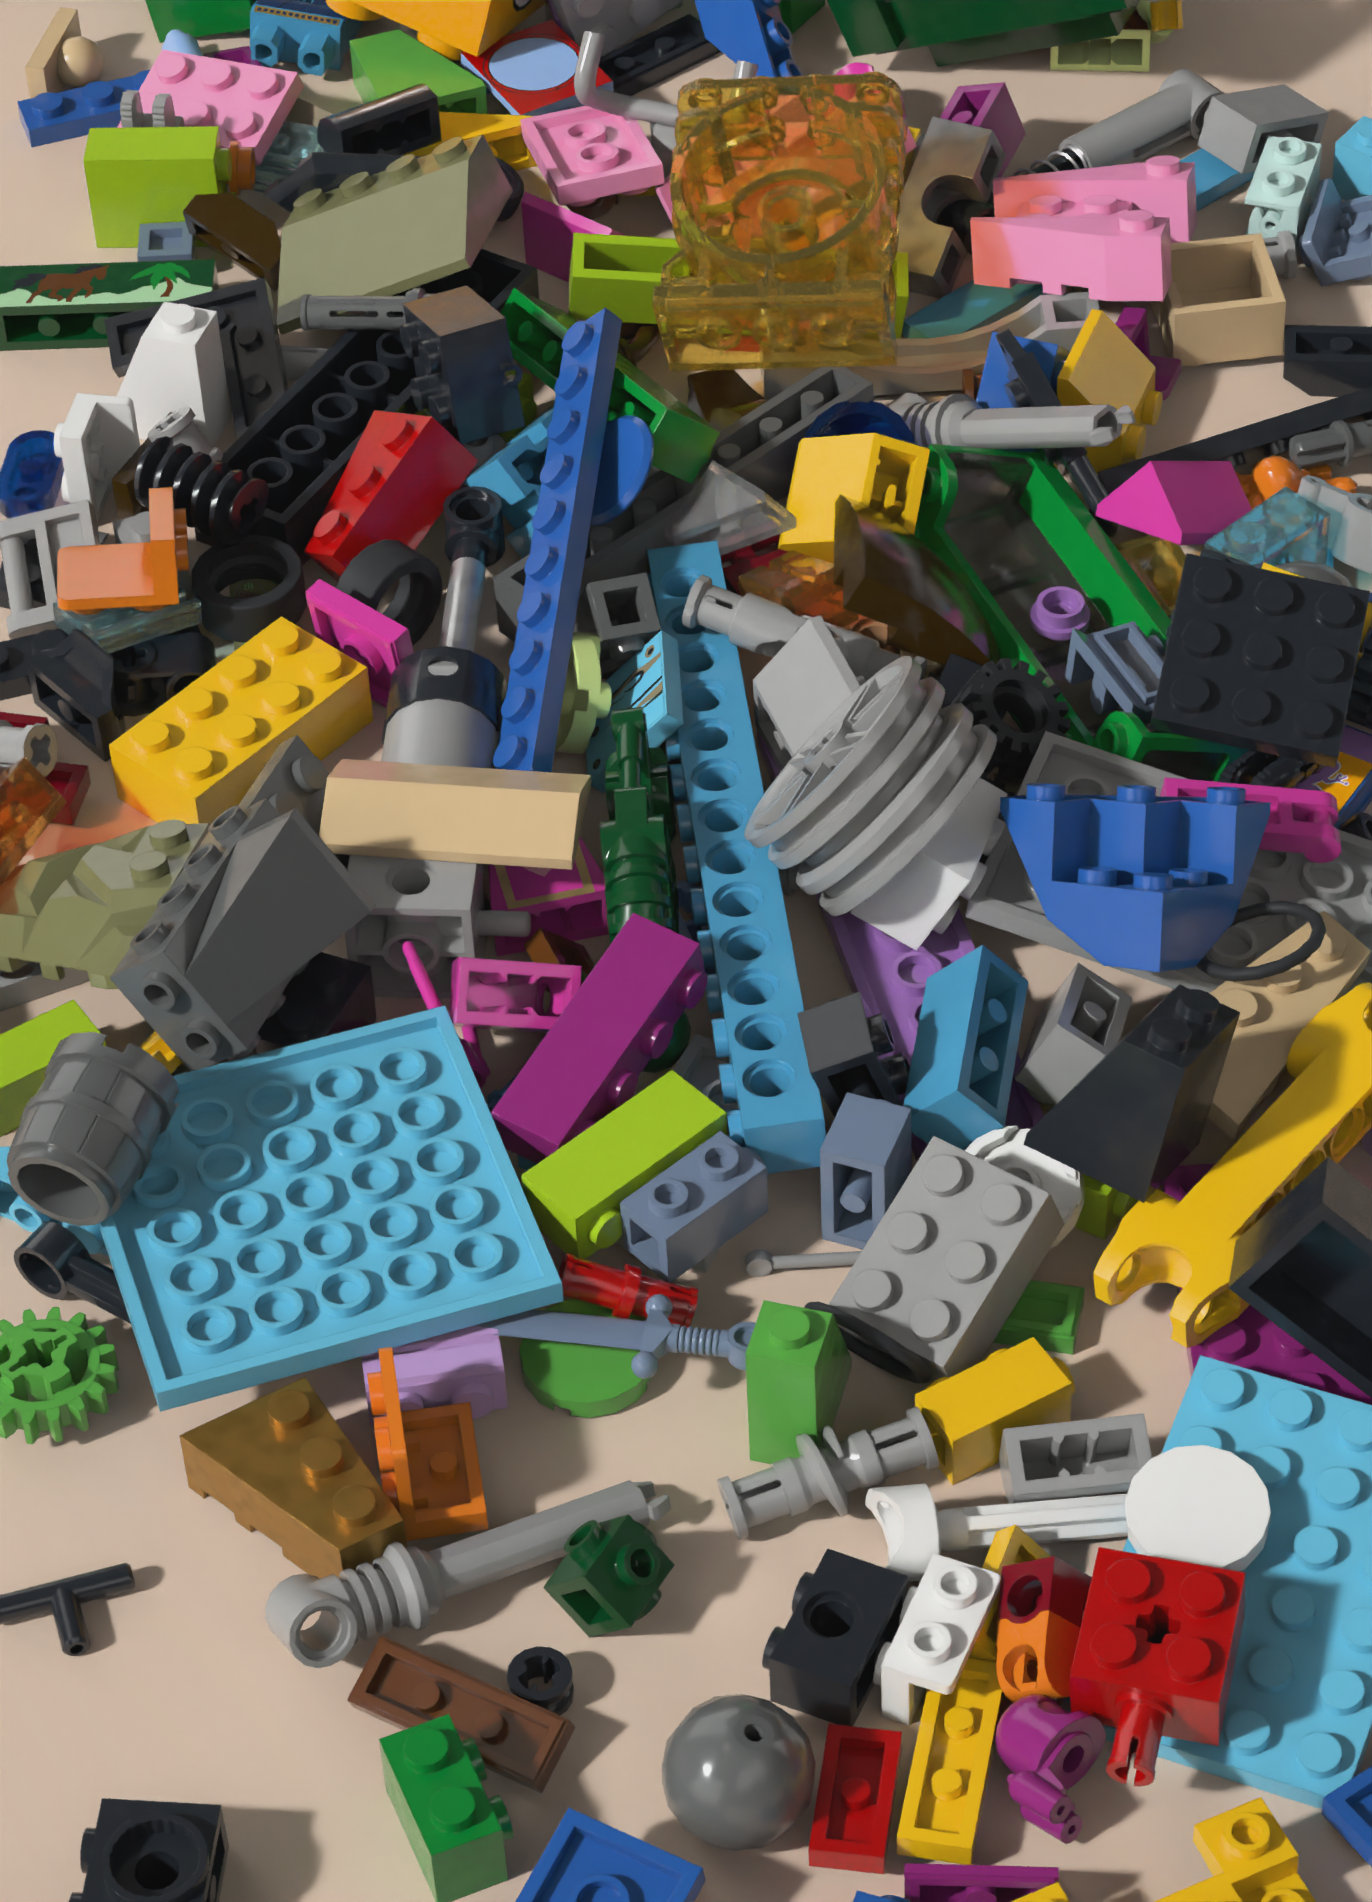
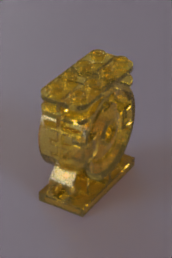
M866 72L863 74H810L792 77L755 76L739 79L699 78L683 85L678 91L677 110L679 115L675 121L674 133L677 145L673 149L670 174V194L673 204L671 219L679 252L662 265L660 286H654L652 304L670 371L897 365L898 345L895 335L897 289L892 265L899 243V224L897 218L900 213V196L904 190L902 170L905 168L906 149L904 143L907 140L908 130L902 91L898 83L883 73ZM842 189L846 191L853 198V200H848Z

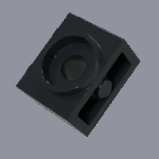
M102 1798L96 1828L87 1827L82 1837L80 1864L82 1873H86L83 1892H73L69 1902H219L229 1850L221 1805ZM159 1885H170L164 1889L151 1890Z

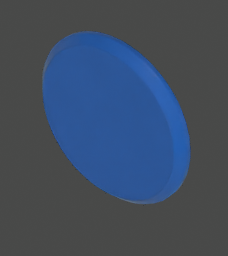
M621 416L606 423L590 523L592 526L606 524L621 515L636 499L648 477L654 454V440L650 427L645 421L636 416Z

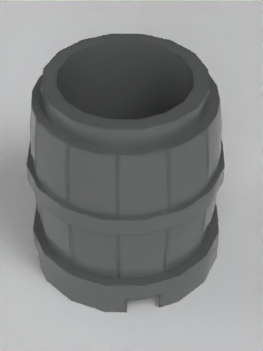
M96 1032L73 1033L59 1042L48 1063L45 1080L36 1095L29 1099L24 1108L20 1125L7 1156L8 1177L12 1188L17 1194L40 1213L60 1222L77 1226L96 1225L114 1215L121 1208L136 1182L143 1177L158 1135L166 1131L179 1104H174V1100L179 1092L177 1082L161 1062L142 1048L129 1042L124 1052L102 1046L108 1035Z

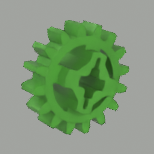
M52 1307L46 1319L40 1320L36 1319L31 1309L24 1310L23 1323L17 1326L4 1319L0 1320V1437L7 1439L17 1429L24 1430L26 1443L34 1444L41 1431H50L53 1439L59 1442L63 1441V1427L73 1424L83 1432L89 1429L87 1418L89 1411L99 1414H106L108 1412L109 1405L106 1394L118 1393L119 1384L116 1371L119 1370L114 1344H108L106 1331L102 1325L88 1329L86 1314L81 1312L74 1315L68 1322L63 1321L59 1307Z

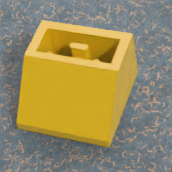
M877 433L802 438L798 445L778 549L834 564L835 501L840 494L882 513L914 535L930 449Z

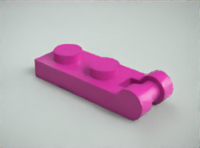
M1164 778L1160 796L1206 797L1207 787H1237L1246 789V800L1271 802L1270 817L1259 846L1260 850L1303 853L1306 859L1315 863L1333 861L1341 853L1340 832L1333 826L1338 820L1337 800L1329 792Z

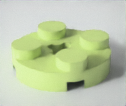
M573 632L555 751L584 754L594 730L596 719L606 718L610 711L612 693L610 685L607 682H601L599 661L601 644L596 634Z

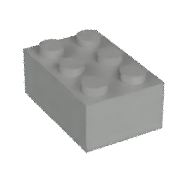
M933 1136L829 1305L875 1327L918 1356L928 1366L931 1373V1382L942 1377L950 1378L982 1361L1065 1224L1049 1192ZM838 1325L840 1328H842L852 1336L856 1337L863 1343L885 1354L886 1356L897 1360L895 1357H893L886 1351L882 1350L875 1344L871 1343L870 1341Z

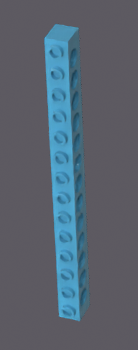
M718 541L648 549L650 573L647 576L662 631L678 640L684 724L665 740L668 762L680 761V764L670 765L674 802H687L684 805H676L681 843L693 841V845L683 847L688 884L700 883L701 886L690 888L693 919L695 926L707 925L708 930L697 931V940L700 943L705 969L714 968L715 971L714 974H707L708 982L705 990L709 1014L722 1013V1018L711 1019L716 1058L729 1057L730 1062L719 1065L723 1103L737 1104V1110L726 1111L729 1138L742 1148L749 1147L754 1150L765 1163L768 1174L820 1167V1148L826 1138L825 1121L820 1092L809 1071L797 1013L804 1011L779 871L778 867L768 858L771 844L762 848H756L744 836L749 818L763 797L764 790L738 649L736 645L730 644L729 636L700 625L691 629L682 624V615L687 597L696 579L702 574L711 577L712 585L726 590Z

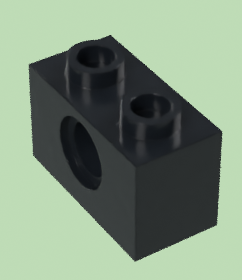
M827 1548L815 1573L805 1572L800 1578L792 1600L793 1614L785 1629L779 1626L775 1627L766 1643L762 1666L769 1670L770 1701L836 1725L853 1726L874 1686L873 1674L881 1648L885 1642L892 1643L900 1626L901 1610L908 1593V1576Z

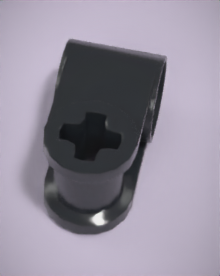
M194 632L140 638L126 636L116 638L103 648L114 658L115 702L123 716L134 717L152 713L217 664L216 650L213 642L207 636ZM128 653L132 655L133 666L129 667L126 664V654ZM134 686V699L129 698L128 687Z

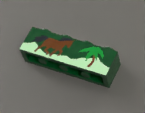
M215 259L0 266V351L109 347L104 319L153 307L164 302H172L218 290L219 284Z

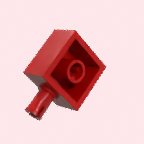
M1102 1547L1098 1548L1069 1676L1071 1713L1081 1710L1086 1711L1100 1720L1102 1725L1117 1728L1111 1757L1106 1766V1772L1112 1779L1127 1785L1131 1760L1135 1756L1134 1768L1136 1769L1134 1786H1148L1153 1783L1161 1736L1219 1746L1245 1618V1572Z

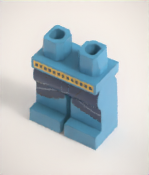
M256 0L250 11L251 60H258L266 67H272L278 61L297 63L304 73L322 76L327 69L340 71L344 63V54L346 55L350 49L349 40L355 39L364 21L351 19L336 13L326 4L325 0Z

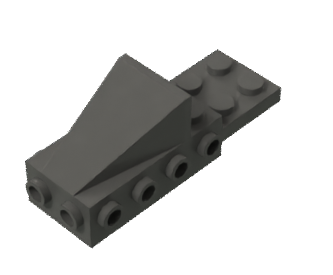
M298 735L279 744L239 805L225 810L211 823L208 834L197 850L186 860L182 872L170 890L160 898L157 903V909L144 928L132 939L131 947L110 976V980L190 1071L210 1067L225 1059L233 1061L247 1056L260 1042L261 1036L258 1034V1031L265 1020L277 1012L284 1004L286 996L283 994V991L295 975H299L313 957L369 915L376 906L373 900L347 871L350 855L333 854L319 837L329 772Z

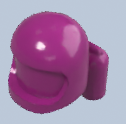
M1041 1694L1022 1697L1009 1706L997 1724L995 1743L1000 1760L1014 1773L1009 1774L1007 1777L1009 1794L1015 1802L1020 1804V1812L1023 1818L1062 1843L1069 1844L1078 1837L1083 1821L1079 1815L1074 1813L1076 1807L1067 1796V1790L1074 1786L1093 1766L1104 1747L1106 1734L1100 1720L1082 1710L1069 1713L1058 1706L1053 1699Z

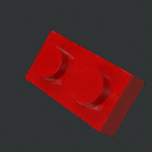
M828 1724L808 1849L809 1866L884 1874L902 1754V1731Z

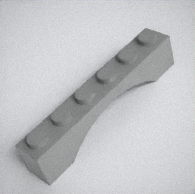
M1089 292L1039 295L1018 311L990 325L961 334L928 339L891 338L867 334L838 324L816 311L759 315L760 366L764 398L770 400L832 359L872 382L873 396L902 395L908 392L962 391V369L971 368L974 374L983 373L992 331L1001 333L1009 329L1014 336L1057 344L1071 351L1091 309L1100 310L1098 300L1089 299Z

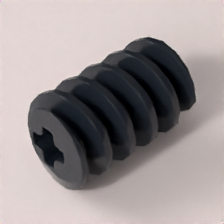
M168 436L157 438L145 449L139 458L135 471L134 490L136 498L142 506L149 508V488L173 487L174 509L186 508L187 526L195 527L197 532L210 537L213 536L216 541L226 545L239 543L251 534L259 524L269 500V487L266 481L256 477L250 480L247 472L239 469L231 471L229 464L220 460L213 462L210 455L200 451L194 454L192 448L186 444L179 443L174 445L173 438Z

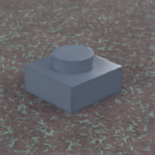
M186 221L140 224L137 252L138 262L195 260L196 237L189 233Z

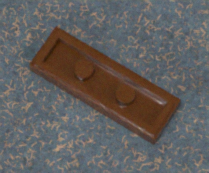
M380 1636L347 1699L354 1708L402 1730L449 1714L461 1741L470 1737L474 1739L485 1768L539 1793H543L576 1728L570 1720L384 1636Z

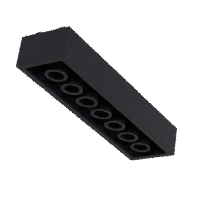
M480 249L471 268L415 287L425 289L426 293L438 294L467 285L499 313H501L514 288L539 299L536 267L484 249ZM408 290L392 296H405ZM367 311L364 315H378V312ZM395 312V314L403 315V312ZM348 330L223 453V457L220 460L229 464L231 471L239 469L247 472L250 480L256 477L267 482L269 500L266 510L259 524L250 535L273 537L290 545L301 558L302 566L310 559L304 550L314 532L315 526L319 522L374 410L415 414L418 411L410 389V379L416 377L413 358L410 359L403 348L400 330ZM195 529L196 541L209 546L219 543L213 536L201 534Z

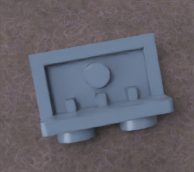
M1331 178L1319 181L1314 200L1309 205V217L1304 234L1299 239L1302 260L1307 267L1313 268L1321 286L1350 279L1364 280L1372 276V194L1342 202Z

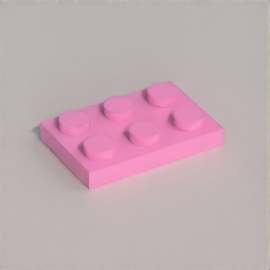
M162 49L138 93H140L143 113L151 114L155 95L159 93L171 94L175 116L183 117L184 126H219L221 148H230L231 141H240L242 147H254L256 165L260 166L304 86L298 72ZM121 121L117 128H122Z
M588 106L520 119L523 140L559 206H586L595 202L600 197L619 193L623 195H637L647 191L649 187L665 184L663 164L636 119L606 113Z

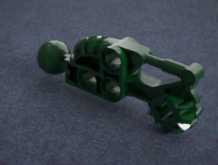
M643 707L612 710L611 727L616 743V752L611 753L607 759L605 772L609 820L600 821V842L604 866L610 944L632 913L680 934L677 880L670 845L676 834L675 803L667 755L660 747L649 748L647 719ZM685 1011L673 1026V1034L664 1053L657 1059L651 1058L642 1072L655 1074L672 1067L680 1059L688 1046L691 1026Z

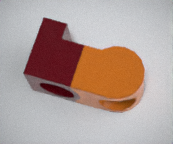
M1056 1556L1002 1566L995 1646L997 1648L996 1669L1000 1688L1005 1697L1012 1703L1022 1697L1036 1694L1047 1696L1053 1700L1070 1697L1069 1676L1092 1577Z

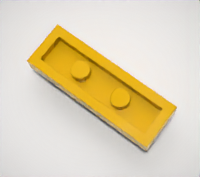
M968 1658L951 1694L945 1695L927 1689L897 1833L898 1855L972 1865L994 1751L996 1729L1004 1698V1693L1000 1688L997 1678L996 1662Z

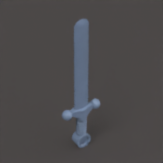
M656 1294L651 1296L646 1302V1312L648 1315L646 1321L533 1309L474 1326L498 1329L499 1333L494 1335L640 1350V1353L636 1354L631 1361V1369L637 1377L648 1379L654 1376L658 1370L657 1359L667 1353L686 1352L687 1354L692 1352L695 1355L698 1353L705 1355L706 1353L707 1356L713 1354L715 1357L728 1358L732 1366L746 1371L745 1353L756 1323L741 1322L735 1324L729 1330L716 1329L715 1331L712 1328L707 1330V1328L700 1329L696 1327L694 1329L692 1326L687 1328L680 1324H671L667 1318L673 1310L672 1302L667 1296Z

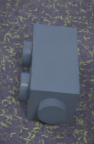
M719 1131L620 1202L623 1247L664 1281H674L768 1212V1171L765 1163L754 1150L749 1147L742 1148L722 1131Z

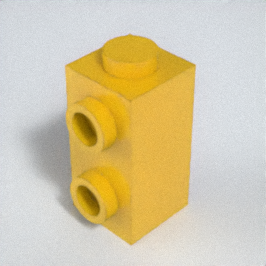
M1032 1337L1011 1348L996 1350L984 1361L950 1378L942 1377L933 1381L923 1391L915 1394V1407L917 1406L921 1411L930 1431L939 1460L938 1468L949 1482L955 1485L999 1463L1003 1429L1071 1421V1398L1075 1393V1384L1065 1363L1058 1357L1051 1358L1038 1341Z

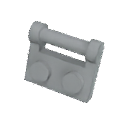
M88 499L0 521V548L11 615L6 619L10 639L112 616L111 608H106L97 614L82 615L72 610H62L58 607V550L69 546L101 545L95 507ZM35 538L46 599V606L34 608L24 549V544Z

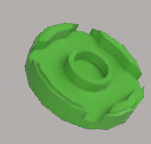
M576 1299L563 1300L544 1310L613 1317L612 1309ZM630 1314L628 1318L633 1320L646 1321L643 1317L635 1316L632 1314ZM529 1338L522 1339L519 1349L521 1370L526 1388L540 1404L554 1410V1405L570 1409L571 1416L592 1418L615 1414L637 1402L647 1390V1382L650 1380V1378L641 1379L632 1372L631 1361L636 1354L640 1353V1350Z

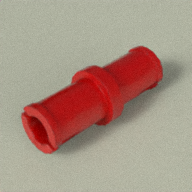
M570 1253L564 1255L558 1271L562 1282L563 1296L612 1309L613 1317L628 1319L630 1314L647 1318L646 1302L651 1296L662 1294L667 1296L673 1305L672 1313L667 1318L671 1324H680L688 1328L692 1323L698 1302L697 1294L699 1291L696 1287H686L641 1275V1268L638 1266L626 1264L623 1269L578 1258Z

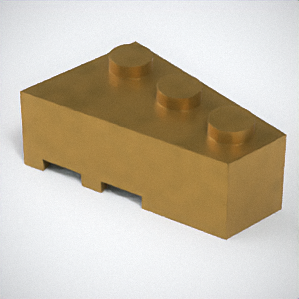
M306 1377L179 1435L189 1488L204 1499L208 1495L212 1496L234 1512L237 1523L251 1533L257 1529L282 1547L285 1558L309 1575L317 1576L321 1579L334 1574L339 1578V1574L343 1570L351 1568L356 1572V1567L360 1564L368 1562L372 1565L375 1559L382 1557L389 1544L399 1542L407 1548L403 1518Z

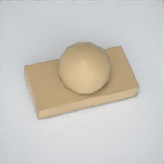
M60 7L26 64L25 71L30 99L41 93L62 92L66 84L75 88L84 87L98 80L103 73V54L95 42L81 35L78 9Z

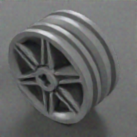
M911 656L900 657L874 674L818 727L772 782L754 809L745 828V838L756 848H762L771 844L768 858L779 869H787L800 863L796 876L797 885L809 895L821 892L819 898L820 906L832 916L847 913L866 901L896 876L926 846L970 793L988 765L996 747L997 736L984 724L972 726L973 714L962 703H954L941 709L945 697V688L933 677L919 681L922 667Z

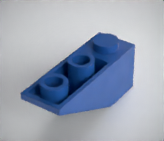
M694 0L704 36L710 43L736 64L738 60L757 64L758 70L755 80L768 91L799 90L808 108L802 88L805 86V78L794 61L790 47L793 44V37L789 28L782 20L778 6L781 0Z

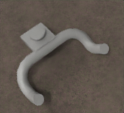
M584 31L574 76V90L577 99L582 104L596 110L650 122V144L663 164L664 179L675 169L685 168L698 158L695 151L705 142V133L739 138L747 136L751 132L752 123L749 119V106L758 70L757 64L737 61L728 99L727 115L632 97L596 87V76L605 36Z

